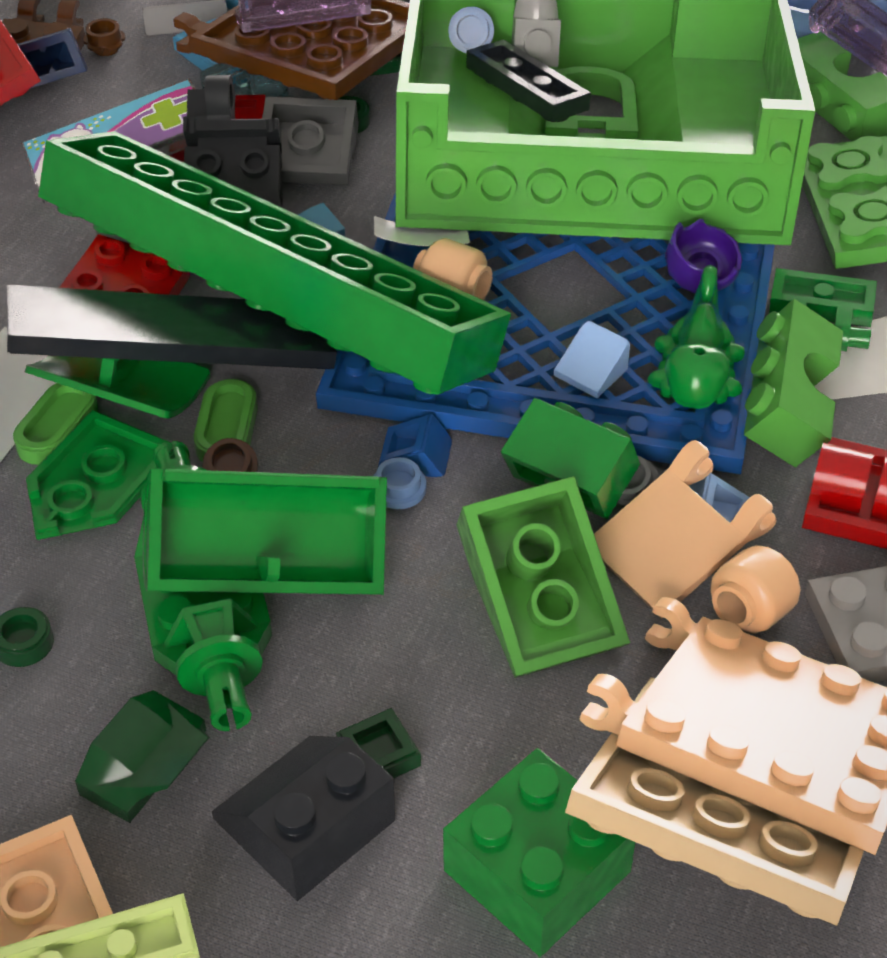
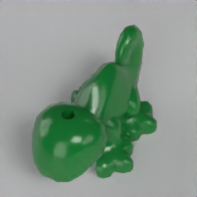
M708 265L703 269L690 311L669 329L667 335L658 336L654 343L655 349L662 353V361L658 365V370L650 373L648 383L653 387L659 388L660 393L664 397H673L683 407L702 409L709 407L713 402L723 404L726 402L727 397H735L742 393V384L735 380L736 376L733 368L734 362L743 360L745 350L744 347L735 343L733 335L719 315L717 269L713 265Z

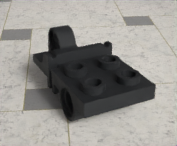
M231 75L206 76L205 89H188L187 117H183V133L187 145L184 150V163L283 208L281 180L282 143L279 118L235 119V91Z

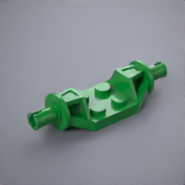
M172 441L175 454L173 459L169 457L166 442L159 445L154 451L153 459L157 469L206 470L205 468L191 465L189 449L182 442ZM146 484L141 490V505L143 510ZM142 521L134 559L154 660L176 675L183 689L195 695L207 696L211 713L210 721L213 728L219 731H230L227 709L231 708L236 729H240L248 724L252 716L244 687L251 683L260 673L263 663L262 654L272 637L271 621L264 594L146 591L143 579Z

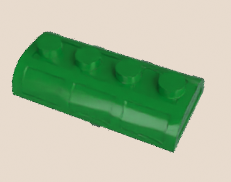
M150 469L145 488L143 519V579L146 591L384 595L387 477Z

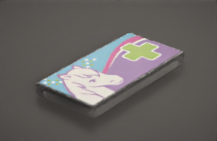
M190 78L21 142L38 192L46 140L116 131L166 155L184 150L187 146L183 133V117H187L188 89H195Z

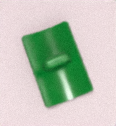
M49 355L41 361L27 364L24 371L25 373L166 419L173 418L186 410L198 397L211 377L209 369L189 362Z

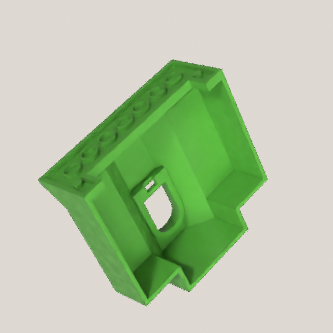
M410 0L396 92V227L670 240L677 223L681 222L684 228L693 224L698 219H703L708 225L724 229L737 243L791 245L815 107L787 0H556L558 18L561 20L558 67L550 68L591 92V95L611 98L622 106V117L573 115L563 122H550L543 119L541 115L529 107L515 101L510 95L496 86L487 83L482 77L466 68L467 54L455 48L449 38L448 28L453 15L465 7H478L488 13L494 23L495 31L491 43L504 39L512 44L513 15L517 0ZM578 128L605 129V134L580 133Z

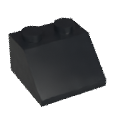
M309 736L212 811V816L298 902L396 820L394 779L349 737Z

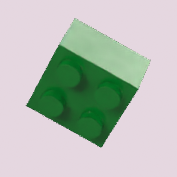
M537 747L443 828L444 871L534 953L541 957L631 872L635 842L617 834L597 831L586 821L565 813L571 790L578 780Z

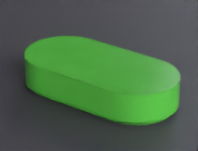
M225 379L214 383L205 391L194 432L196 455L201 462H203L206 451L221 439L235 438L250 445L258 407L256 392L249 383L238 379Z
M58 383L49 387L13 432L18 456L29 464L39 465L92 410L98 412L96 396Z

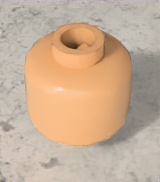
M448 238L439 239L427 250H422L417 255L413 266L414 269L481 300L486 298L492 283V269L488 266L484 253L479 249Z
M757 545L742 550L723 564L712 577L710 587L713 608L718 617L738 625L743 632L752 634L768 630L786 616L798 603L801 591L798 575L792 564L781 553L769 547Z

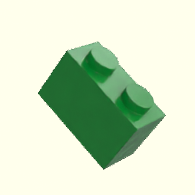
M535 397L500 451L512 476L536 487L574 476L585 509L605 519H608L622 493L640 466L631 436L619 426L609 422H603L600 426L584 419L580 412L568 404L556 402L554 405H551Z

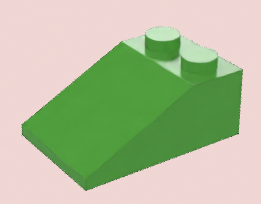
M574 476L462 507L456 526L472 577L514 678L630 644Z

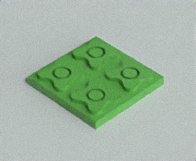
M863 136L855 141L835 144L817 143L808 148L802 186L834 268L841 269L887 262V136Z

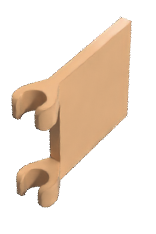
M697 440L687 443L662 475L594 533L603 563L652 610L661 597H670L680 602L683 601L745 544L769 532L777 521L772 513V503L760 494L751 496L742 505L733 520L729 522L689 487L707 477L714 467L712 460L708 458L710 455L708 448Z

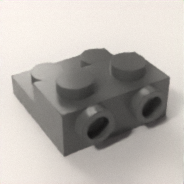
M293 96L266 97L262 119L279 118L282 143V182L348 185L351 159L354 160L359 126L356 100L297 98Z

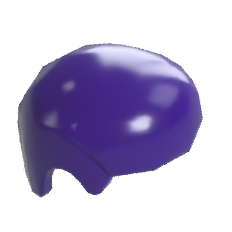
M698 219L693 224L684 228L681 222L675 225L665 252V262L669 275L682 289L696 294L703 269L706 266L713 265L716 267L717 290L720 291L737 279L741 269L742 256L737 241L724 229L708 225L703 219Z

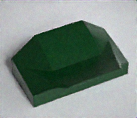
M154 690L131 697L91 743L75 780L79 795L131 823L155 792L170 787L210 738L205 733V720Z

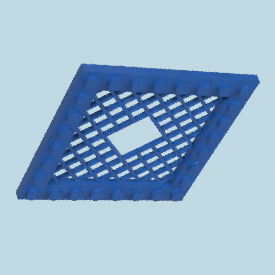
M396 192L385 217L386 220L396 222ZM467 230L470 241L480 237L489 246L481 250L487 260L499 256L508 265L492 272L490 289L498 298L488 301V303L501 309L509 307L518 316V318L509 321L503 345L509 351L499 356L495 372L488 374L494 382L475 379L442 394H428L416 389L413 386V381L397 373L379 371L369 364L370 360L354 352L336 349L335 368L331 370L325 369L316 391L318 409L401 422L433 413L440 424L446 429L504 438L510 437L534 397L551 405H554L556 402H563L575 408L586 420L600 426L603 422H609L625 430L632 438L637 456L646 460L672 464L678 453L687 443L697 440L708 448L710 453L708 458L712 460L713 470L741 474L747 437L744 436L747 418L745 403L751 393L753 380L751 366L756 358L759 343L756 334L765 316L775 245L738 243L742 256L741 269L737 279L732 284L718 291L719 315L729 328L735 343L744 347L745 350L743 360L734 362L733 368L736 376L735 380L742 384V393L735 397H727L726 402L723 404L713 402L709 407L696 409L695 413L687 412L686 410L690 408L683 407L677 402L668 405L656 393L660 390L659 388L645 382L633 371L650 362L658 368L659 363L662 361V353L658 352L655 347H652L641 335L657 328L667 335L669 329L673 327L670 322L686 315L690 311L694 300H687L677 291L681 287L674 279L666 281L656 272V270L666 266L665 252L668 245L663 239L636 238L624 243L619 237L559 235L565 242L547 248L539 238L549 234L516 233V236L500 242L491 233L492 231ZM377 237L373 250L413 268L417 255L422 250H427L430 246L402 244ZM604 239L612 249L596 255L586 246ZM528 244L536 252L532 256L519 260L510 250ZM651 245L661 255L645 262L635 251ZM575 250L626 299L550 332L500 282ZM623 257L633 268L617 274L607 263ZM644 276L655 287L638 294L628 282ZM665 295L676 307L660 314L648 302ZM637 308L648 319L631 327L619 315ZM587 321H592L598 325L608 321L619 331L616 334L626 338L641 352L629 358L628 370L621 375L634 389L616 397L607 389L599 398L581 396L585 392L573 385L562 389L551 378L554 375L555 367L567 350L561 341L576 335ZM529 327L539 338L520 346L510 334ZM549 347L560 359L541 367L530 355ZM519 361L530 373L510 381L499 369ZM540 382L546 390L528 387ZM644 398L652 406L634 404L633 402Z

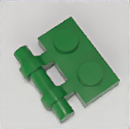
M776 268L769 313L773 311L778 313L795 298L843 330L841 351L847 352V347L868 349L871 329L851 326L871 327L877 281Z

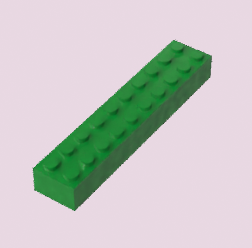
M116 131L46 140L38 197L56 205L57 211L61 214L80 217L92 223L93 228L100 233L117 235L129 241L130 247L143 253H153L167 260V265L175 270L192 272L206 279V284L213 289L230 291L244 298L245 303L254 309L271 311L285 318L286 324L294 329L316 333L326 338L327 344L332 348L354 352L370 360L369 364L379 371L397 373L413 381V386L424 393L442 394L495 372L511 317L510 312Z

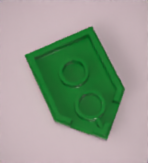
M92 410L26 477L36 539L41 540L116 524L141 497V490L146 484L150 469H157L153 459L155 449L166 442L170 459L175 458L172 443Z

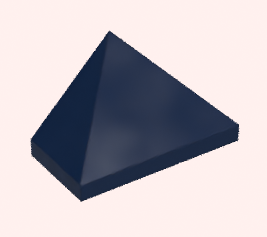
M71 28L17 44L41 80L31 88L86 72L88 69Z

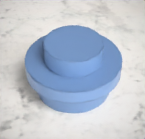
M465 7L457 11L451 18L448 28L452 44L459 51L466 54L467 50L491 43L495 31L494 23L489 14L478 7Z
M399 457L388 459L379 465L376 473L373 475L387 477V508H410L418 504L426 494V478L418 465L410 459Z

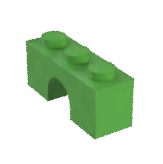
M826 29L798 38L815 112L851 141H855L863 136H887V76L882 72L865 77L848 76L852 49Z
M794 298L778 313L776 311L769 313L757 330L756 336L759 339L756 358L751 366V373L753 374L751 393L745 403L747 418L744 436L796 468L822 447L823 442L828 443L832 438L835 401L821 393L814 386L840 366L843 330Z

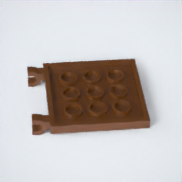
M245 0L211 23L202 22L196 16L187 12H183L173 19L174 27L184 30L188 35L176 42L177 51L189 54L192 52L210 58L215 63H225L243 69L251 75H261L279 81L287 87H297L318 94L323 99L338 100L403 51L410 3L400 0Z

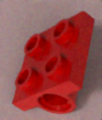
M98 234L59 288L179 295L190 278V272L175 270L167 265V260L153 253L136 251L130 247L129 243Z
M834 437L828 443L823 442L802 528L887 549V450Z

